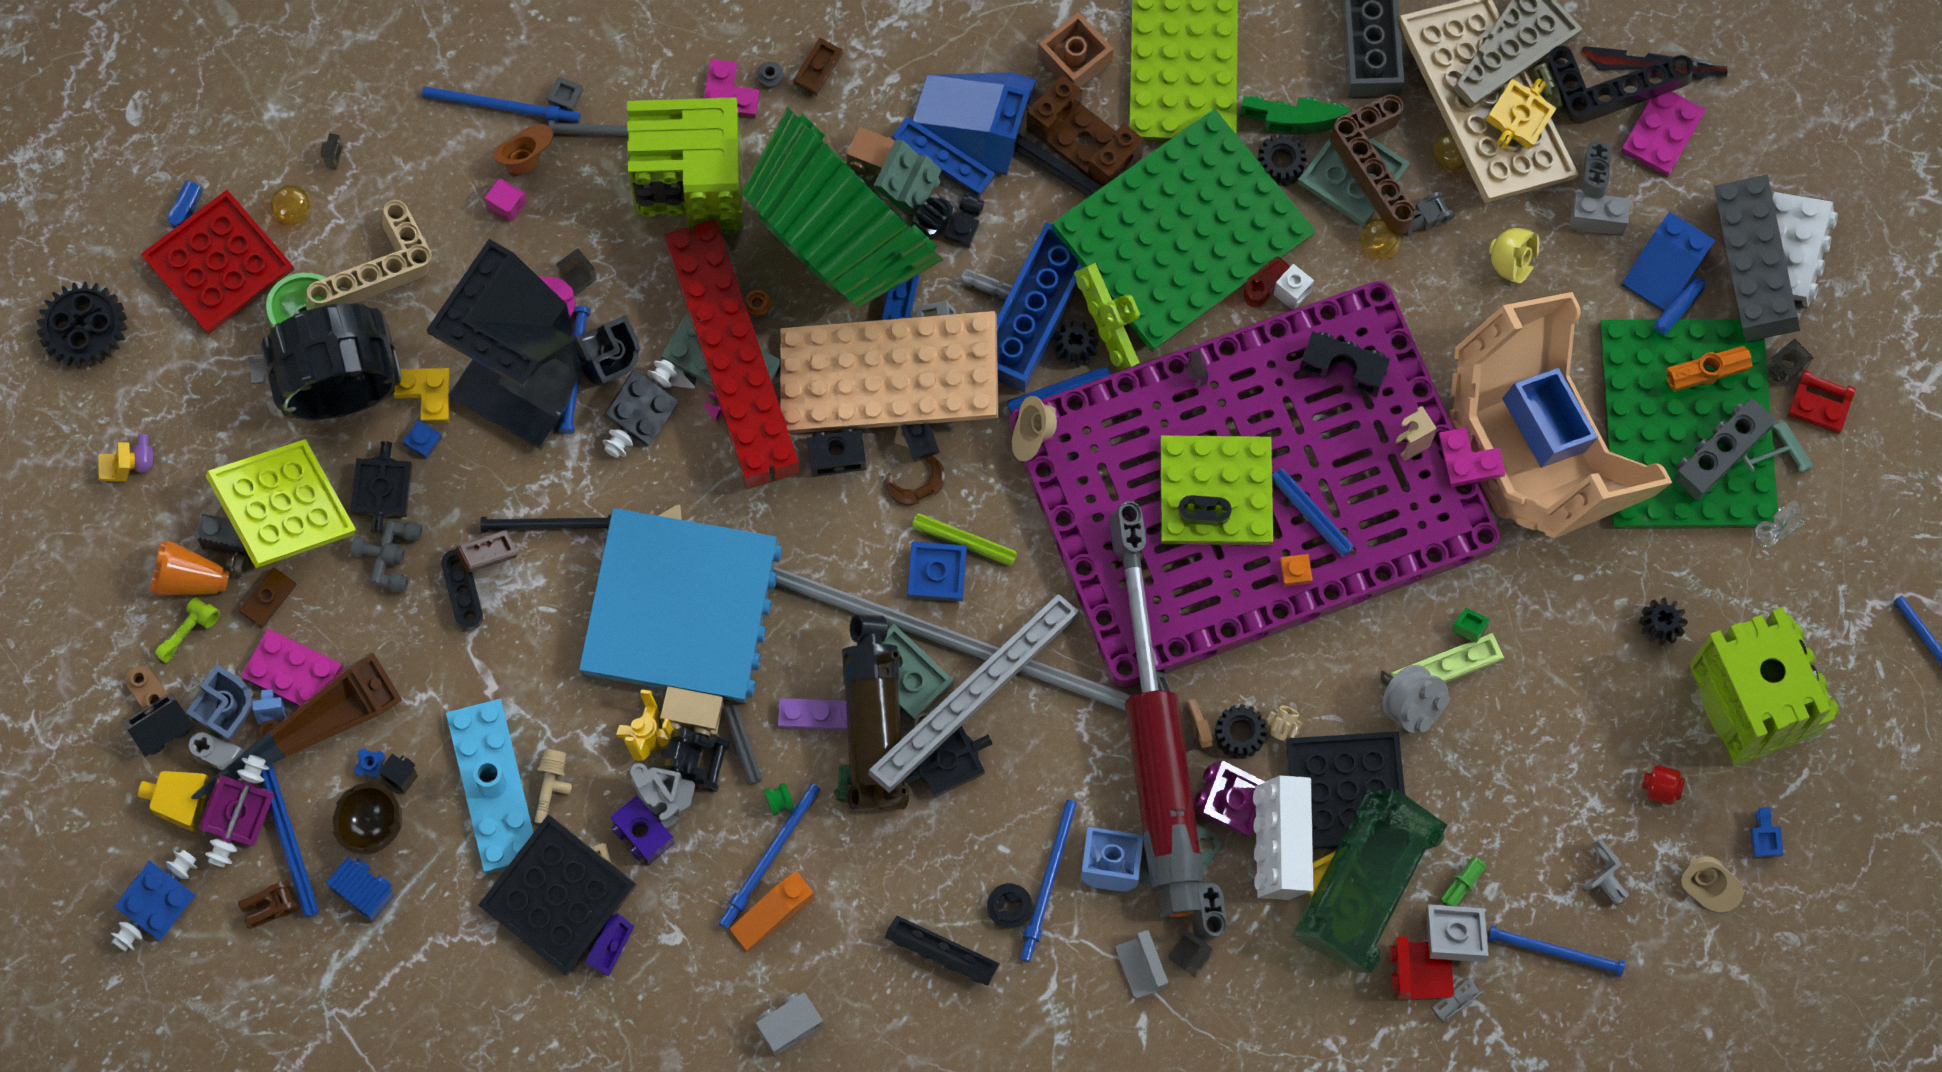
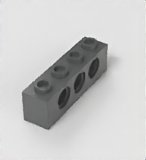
M1753 398L1746 404L1740 402L1730 413L1733 417L1727 423L1722 420L1712 431L1715 435L1709 441L1704 438L1695 447L1694 451L1696 454L1691 459L1686 456L1675 467L1678 472L1673 480L1697 502L1775 424L1776 419ZM1735 426L1744 427L1747 433H1739ZM1717 444H1724L1729 449V452L1720 451ZM1698 463H1707L1711 470H1703Z

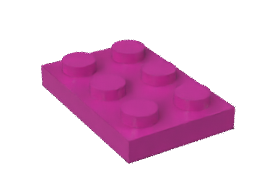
M1672 91L1650 99L1625 142L1621 153L1668 177L1705 114L1706 109Z
M268 628L243 671L241 678L263 690L273 689V695L281 697V699L299 707L337 676L343 666L341 663Z

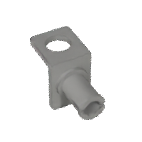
M1600 839L1594 841L1591 846L1608 867L1586 884L1584 889L1590 890L1596 886H1601L1613 904L1617 905L1623 901V898L1629 896V893L1625 891L1614 877V871L1622 864L1604 841Z

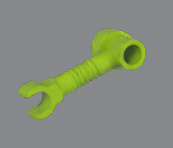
M196 597L193 598L186 607V611L190 613L170 639L166 640L156 649L154 654L167 664L173 658L178 645L197 623L206 629L211 628L218 621L220 610L211 604L206 605Z

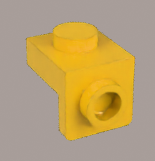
M118 442L115 454H99L98 476L100 481L127 482L130 469L135 467V454L130 453L129 443Z

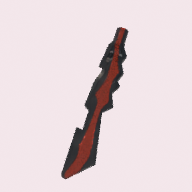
M1588 46L1582 48V52L1599 71L1641 69L1673 57L1648 53L1645 57L1626 55L1627 50ZM1690 58L1694 66L1693 77L1701 80L1709 76L1727 77L1728 66L1714 65L1708 61ZM1677 68L1675 70L1677 74L1681 75L1688 72L1685 68Z

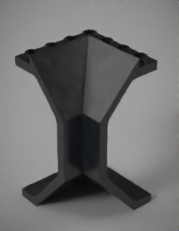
M488 239L426 330L429 335L472 359L448 396L542 450L554 430L557 431L582 368L576 341L570 337L573 329L567 303L512 251Z

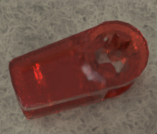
M1277 256L1249 277L1243 295L1246 304L1256 308L1266 303L1274 293L1276 282L1290 268L1286 261Z

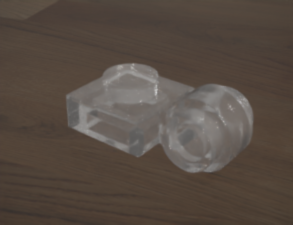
M1792 500L1786 506L1781 507L1773 516L1774 523L1763 521L1758 524L1755 529V535L1760 545L1772 547L1780 536L1785 539L1804 523L1802 506L1798 502Z

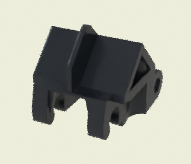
M683 727L672 730L668 748H661L660 750L662 757L665 758L663 768L681 773L682 779L693 781L697 789L702 788L706 791L718 792L719 785L717 781L725 750L729 748L730 743L718 736L705 737ZM713 746L714 750L707 775L705 773L706 770L697 767L702 750L711 749Z

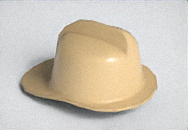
M1037 396L1025 398L1019 410V416L1012 436V451L1019 461L1026 462L1031 460L1037 454L1041 443L1050 439L1055 434L1057 428L1055 407L1044 405Z
M1693 856L1690 859V865L1682 875L1681 882L1685 891L1711 911L1728 912L1742 902L1744 895L1742 884L1719 860L1713 857L1704 856L1696 858Z

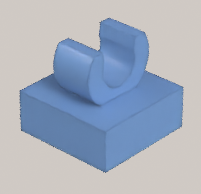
M273 689L261 690L262 700L253 701V712L258 725L284 720L286 718V711L281 697H273Z

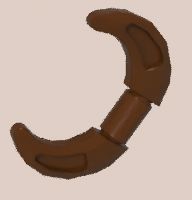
M933 456L925 458L932 468V473L927 481L928 484L914 491L898 487L892 479V474L888 473L886 475L888 494L894 501L903 505L919 504L918 500L932 494V492L936 495L944 486L945 471L940 461Z

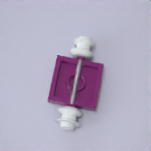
M249 755L248 759H241L246 764L244 769L237 770L242 781L221 774L218 775L199 824L201 830L220 836V839L210 840V843L214 846L212 852H205V855L210 857L208 862L214 865L225 867L226 863L232 864V861L228 858L229 854L237 852V849L231 843L232 840L253 847L255 845L274 796L272 791L253 785L254 783L264 782L260 774L262 770L269 769V767L264 765L266 760L260 757Z

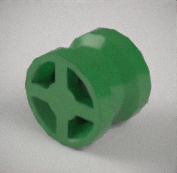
M786 783L780 784L778 788L773 790L770 788L764 790L772 816L778 815L780 811L785 809L788 811L794 809Z

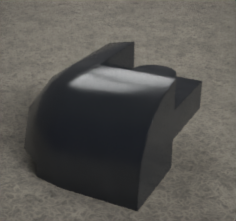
M627 315L574 338L578 352L584 362L582 369L588 379L597 386L622 377L633 370L641 350L638 338Z

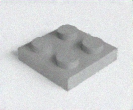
M1428 904L1426 917L1429 956L1431 959L1487 962L1489 954L1484 908Z

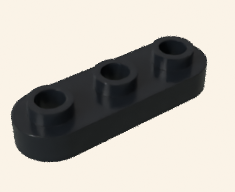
M450 550L443 556L441 566L454 617L460 628L468 631L474 630L483 622V611L473 573H467L456 550ZM454 563L461 564L459 569H452ZM461 588L468 589L465 595L458 594ZM467 614H474V618L471 621L465 620V616Z

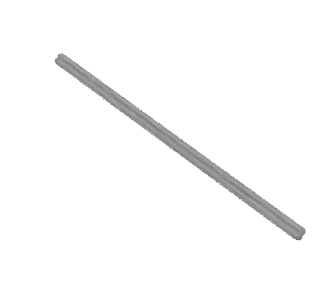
M774 567L773 572L777 573L776 585L859 615H883L889 626L895 624L900 630L986 661L1000 649ZM1031 660L1019 671V673L1125 711V701L1132 696L1035 660Z

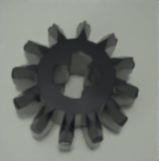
M934 194L928 197L917 210L911 222V227L915 224L930 240H934L944 231L949 221L953 218L955 208L943 196Z
M1071 321L1070 328L1062 324L1060 326L1061 332L1054 334L1053 339L1056 342L1052 344L1053 351H1058L1056 354L1058 360L1065 358L1066 367L1072 361L1079 368L1081 360L1089 364L1091 362L1090 356L1097 355L1095 347L1098 345L1099 340L1093 337L1095 334L1093 328L1085 330V322L1081 323L1080 327H1076L1075 321Z
M1666 597L1661 599L1660 604L1654 599L1650 602V607L1645 606L1641 611L1644 616L1640 617L1639 624L1645 626L1641 632L1642 634H1651L1650 642L1658 638L1661 646L1665 645L1666 640L1673 644L1677 641V636L1682 637L1685 633L1682 627H1685L1688 621L1682 618L1685 614V609H1675L1678 604L1677 601H1673L1671 605H1668ZM1659 618H1660L1661 621H1665V620H1666V621L1668 622V624L1666 625L1665 622L1660 623V622L1658 621Z

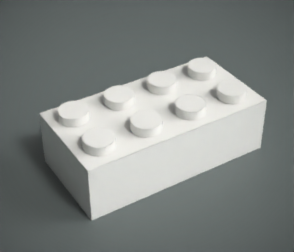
M1280 775L1255 786L1256 789L1253 793V802L1256 805V818L1253 825L1254 832L1256 833L1254 858L1257 861V874L1254 884L1257 889V898L1290 900L1313 891L1311 778Z

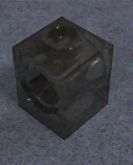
M1794 338L1771 357L1767 364L1768 373L1773 380L1780 382L1785 387L1801 374L1804 369L1809 367L1814 357ZM1787 360L1791 362L1793 368L1784 366L1782 361Z

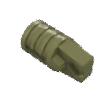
M1544 63L1532 68L1528 72L1532 82L1535 83L1536 79H1542L1543 77L1546 83L1540 95L1546 102L1556 108L1555 112L1563 109V99L1550 64Z

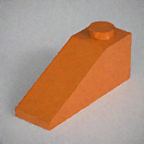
M795 871L766 894L729 930L745 951L748 952L815 901L814 892L799 873Z

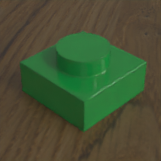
M1465 608L1453 623L1452 632L1477 643L1489 627L1490 619Z

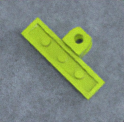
M1096 263L1075 271L1077 285L1083 292L1088 310L1095 319L1099 328V335L1104 340L1110 353V360L1115 365L1117 371L1139 364L1140 362L1124 328V325L1140 317V312L1131 295H1123L1112 300Z

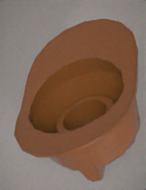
M537 124L530 126L499 145L494 151V158L496 162L506 166L512 177L531 172L539 164L540 152L551 143L553 131L547 125Z

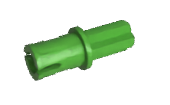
M1472 857L1459 875L1454 876L1455 881L1441 897V902L1445 906H1457L1465 894L1473 890L1472 885L1483 871L1487 869V866L1478 858Z

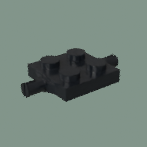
M388 441L380 443L379 457L372 459L356 458L350 508L352 514L371 516L372 525L370 532L376 533L377 530L378 534L382 533L383 518L390 516L407 517L413 467L410 461H397L390 458L392 443Z
M961 725L914 769L904 781L910 784L922 779L928 785L933 797L936 798L985 774V770L979 760L978 751L990 745L992 746V740L987 734L973 741L966 735Z

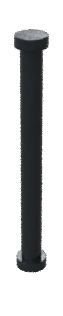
M611 515L597 518L487 519V516H482L480 528L481 533H487L488 530L609 529Z

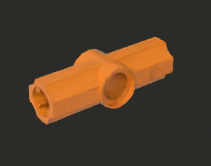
M1745 346L1717 354L1713 352L1706 353L1700 359L1667 368V381L1674 392L1700 384L1711 385L1717 379L1751 370L1753 367L1752 357ZM1704 365L1712 366L1715 372L1706 371Z

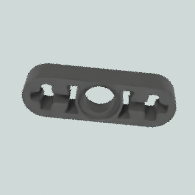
M1595 141L1589 143L1584 158L1582 191L1585 195L1592 198L1604 197L1609 184L1611 148L1603 142Z

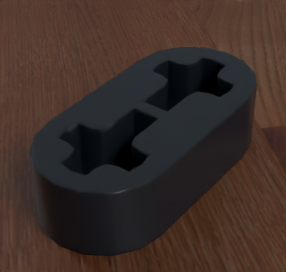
M1190 495L1180 501L1178 515L1186 523L1223 525L1230 519L1232 508L1229 501L1225 498ZM1188 504H1194V509L1199 510H1195L1193 515H1189L1188 510L1183 508H1187ZM1216 506H1221L1222 511L1226 512H1223L1221 517H1217L1216 512L1207 510H1215Z

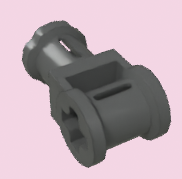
M1435 192L1416 204L1413 222L1409 231L1404 234L1406 237L1411 236L1413 231L1424 227L1427 231L1433 227H1440L1454 218V212L1449 211L1443 201L1444 195L1442 192ZM1397 216L1398 218L1405 220L1404 217H1402V216Z

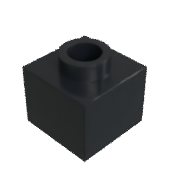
M393 753L378 771L382 779L404 794L418 777L414 769L415 764L403 755L398 758Z

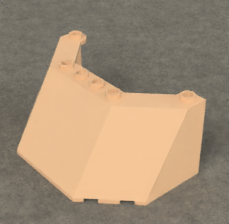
M1573 292L1503 305L1455 347L1454 358L1458 359L1457 372L1453 373L1451 395L1455 397L1454 409L1449 411V420L1454 430L1466 427L1472 453L1500 448L1506 473L1505 477L1480 481L1496 515L1503 519L1510 518L1517 521L1516 524L1531 530L1545 532V535L1551 538L1560 537L1654 497L1672 483L1662 465L1654 463L1647 466L1608 451L1570 378L1574 328L1581 314L1580 306ZM1559 368L1598 438L1584 453L1541 468L1502 398L1514 383Z

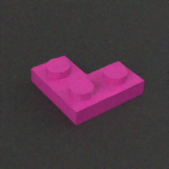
M711 59L704 98L737 97L739 116L756 118L760 96L759 90L734 87L737 62Z
M1466 427L1439 433V440L1451 487L1505 477L1506 473L1500 448L1472 453Z

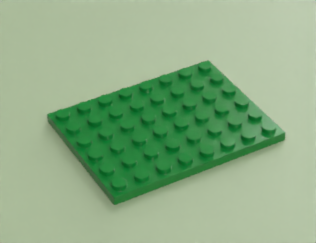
M1215 108L1055 220L1050 226L1083 267L1096 263L1112 300L1123 295H1131L1140 312V317L1129 324L1152 352L1305 242L1316 232Z
M1657 319L1601 320L1599 326L1607 449L1609 452L1647 466L1658 463L1665 468L1672 481L1669 486L1656 496L1611 514L1612 529L1777 528L1779 526L1774 456L1752 464L1755 468L1754 471H1750L1744 460L1741 459L1698 502L1673 480L1678 472L1675 467L1686 456L1691 459L1696 454L1694 451L1695 447L1704 438L1709 441L1715 435L1712 432L1722 420L1727 423L1733 417L1730 413L1740 402L1746 404L1753 398L1771 414L1765 338L1746 342L1741 319H1679L1664 335L1654 330ZM1741 346H1745L1750 352L1753 366L1751 370L1717 379L1711 385L1700 384L1676 392L1668 384L1666 369L1669 367L1700 359L1706 353L1713 352L1717 354ZM1704 365L1706 371L1715 372L1712 366ZM1735 426L1739 433H1747L1744 427ZM1772 429L1746 454L1749 460L1774 451ZM1717 444L1720 451L1729 452L1727 446ZM1698 463L1703 470H1711L1707 463Z

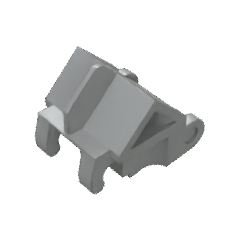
M636 763L631 767L630 774L639 798L655 816L659 815L662 825L669 829L681 818L680 812L690 807L695 783L682 779L679 772L655 767L648 770L642 763Z

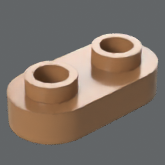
M137 666L127 673L126 685L143 709L151 705L153 698H162L167 695L164 688L147 667ZM138 676H144V680L141 683H135V679Z

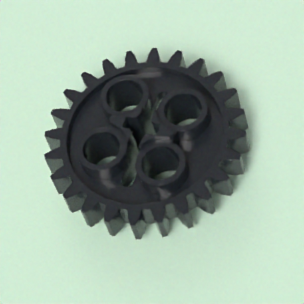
M84 281L82 288H78L76 283L73 282L72 290L70 291L65 286H62L63 294L59 295L53 292L55 300L53 302L49 300L44 301L48 310H39L41 316L44 317L37 320V324L41 327V329L37 330V333L42 338L40 340L42 346L47 347L48 355H54L56 362L59 363L64 359L67 367L74 361L77 368L80 369L82 362L86 361L90 368L94 359L102 364L101 356L105 354L111 358L112 354L109 350L111 348L119 350L120 347L116 341L125 340L123 333L120 332L128 329L123 322L127 320L125 312H122L124 310L122 303H117V296L115 294L110 295L107 287L100 291L98 283H95L90 289L87 281ZM82 304H90L86 310H79ZM69 321L65 327H57L60 322ZM107 322L104 328L96 329L99 323ZM78 340H86L82 346H74Z

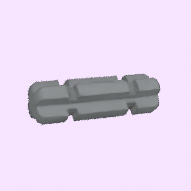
M970 269L964 270L961 276L962 284L969 287L974 285V289L993 296L997 294L999 295L998 298L1003 300L1007 299L1013 287L1012 285L1004 282L1000 284L999 280L980 273L976 275V272Z

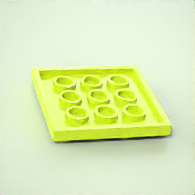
M306 439L209 470L206 474L208 482L255 568L350 537L356 531Z

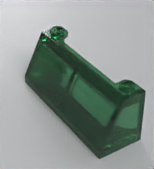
M1397 789L1368 790L1291 937L1355 972L1372 973L1381 961L1380 949L1376 945L1425 850L1438 847L1444 839V831L1448 825Z

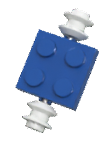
M182 850L180 853L174 851L176 859L173 862L166 861L167 869L170 871L168 874L152 861H148L114 904V908L131 920V924L128 922L118 923L121 928L118 934L110 933L114 937L112 943L124 952L128 948L134 951L133 941L135 939L142 940L140 928L144 929L158 941H161L195 897L193 892L177 881L178 878L189 879L187 871L190 868L197 869V866L194 865L196 859L185 850Z

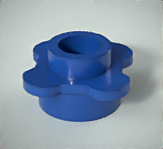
M366 748L360 749L357 754L359 761L354 767L355 773L359 776L364 774L373 778L380 777L381 775L378 771L385 760V754L382 751L370 752ZM368 761H372V765H367Z

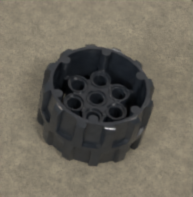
M331 304L302 311L274 325L268 336L263 337L261 343V351L274 404L288 418L316 421L339 418L366 410L385 398L390 397L395 392V386L401 382L402 374L385 315L378 308H370L365 306V304Z

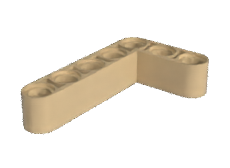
M391 200L386 203L383 211L382 226L395 252L310 284L306 295L305 305L307 310L331 304H353L418 280L428 274L431 251L410 211L403 202ZM391 215H397V216L400 217V218H399V219H393V218H391L390 216H391ZM408 237L411 241H404L401 238ZM419 259L423 263H415L413 260ZM393 268L398 270L399 272L392 273L388 269ZM364 278H371V279H373L374 281H373V282H366V281L363 280V279H364ZM346 287L349 289V291L344 292L339 290L338 288ZM319 296L324 298V300L317 301L313 297Z

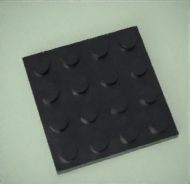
M1399 731L1286 739L1289 776L1311 778L1312 849L1342 848L1346 845L1348 847L1406 844L1410 842Z
M548 814L478 906L560 972L568 976L603 931L610 918L615 915L638 884Z

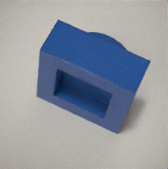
M418 420L403 440V444L427 459L442 439V435Z

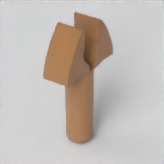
M1195 699L1187 701L1186 706L1195 726L1199 745L1202 749L1213 746L1211 741L1213 739L1207 719L1204 720Z

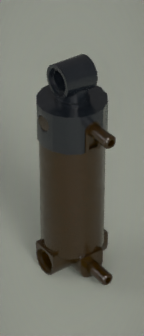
M854 615L850 622L849 631L851 639L857 642V646L842 649L851 785L847 786L848 805L853 810H904L909 802L908 783H904L903 780L889 793L869 776V769L902 740L898 681H900L898 663L900 653L896 645L882 644L888 633L887 621L883 615Z

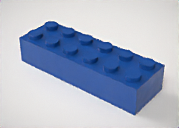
M1047 222L997 316L998 381L1024 393L1078 288L1074 272L1083 268L1080 263L1078 265V260L1050 227L1051 224Z

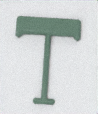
M1785 421L1775 423L1772 427L1785 447L1751 460L1746 455L1742 456L1750 471L1755 469L1752 464L1786 451L1790 453L1797 464L1799 472H1804L1813 467L1812 462Z

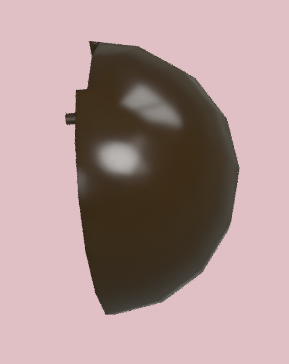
M373 782L357 784L344 792L336 803L337 806L333 816L334 831L332 832L338 844L347 851L364 855L376 853L388 846L397 837L401 829L402 808L393 792L382 784Z

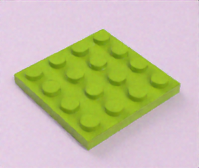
M1161 436V544H1273L1271 437ZM1190 495L1221 497L1229 501L1232 511L1230 519L1223 525L1191 524L1184 522L1179 517V504L1184 497ZM1188 504L1187 508H1183L1188 510L1189 515H1193L1195 510H1199L1194 509V504ZM1216 506L1215 510H1207L1216 512L1217 517H1221L1222 513L1226 512L1222 511L1221 506Z

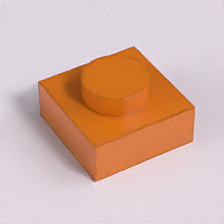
M1308 554L1280 558L1284 587L1312 584L1313 579Z

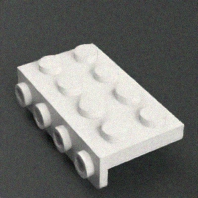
M1774 192L1773 202L1794 300L1802 301L1803 306L1809 307L1811 299L1815 300L1817 296L1818 284H1815L1817 276H1822L1825 261L1822 258L1824 252H1828L1830 249L1831 236H1829L1831 228L1836 227L1838 213L1834 212L1833 202Z

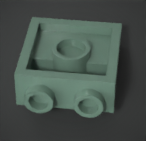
M895 140L873 186L904 214L915 215L922 203L927 200L931 191L939 186V175L942 169L927 155L917 154L904 140Z

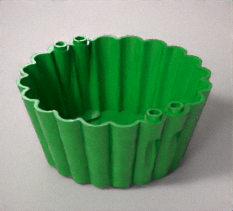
M787 107L741 194L759 212L757 216L761 222L833 292L839 291L859 308L943 261L934 251L937 246L915 224L910 227L822 140L825 135L803 113L798 117Z

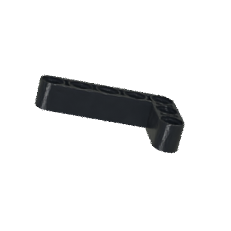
M1556 46L1549 53V64L1558 83L1564 107L1570 120L1577 124L1586 123L1685 87L1693 79L1694 66L1692 60L1688 56L1677 55L1586 88L1573 53L1568 47ZM1564 58L1567 60V63L1558 65L1555 63V60ZM1677 68H1685L1688 72L1681 75L1677 74L1675 70ZM1652 77H1659L1662 79V82L1654 84L1649 80ZM1568 81H1573L1577 83V85L1573 88H1567L1564 86V84ZM1634 86L1637 90L1633 93H1627L1624 91V88ZM1608 95L1612 99L1608 102H1601L1599 97ZM1582 104L1586 106V109L1576 111L1573 107Z

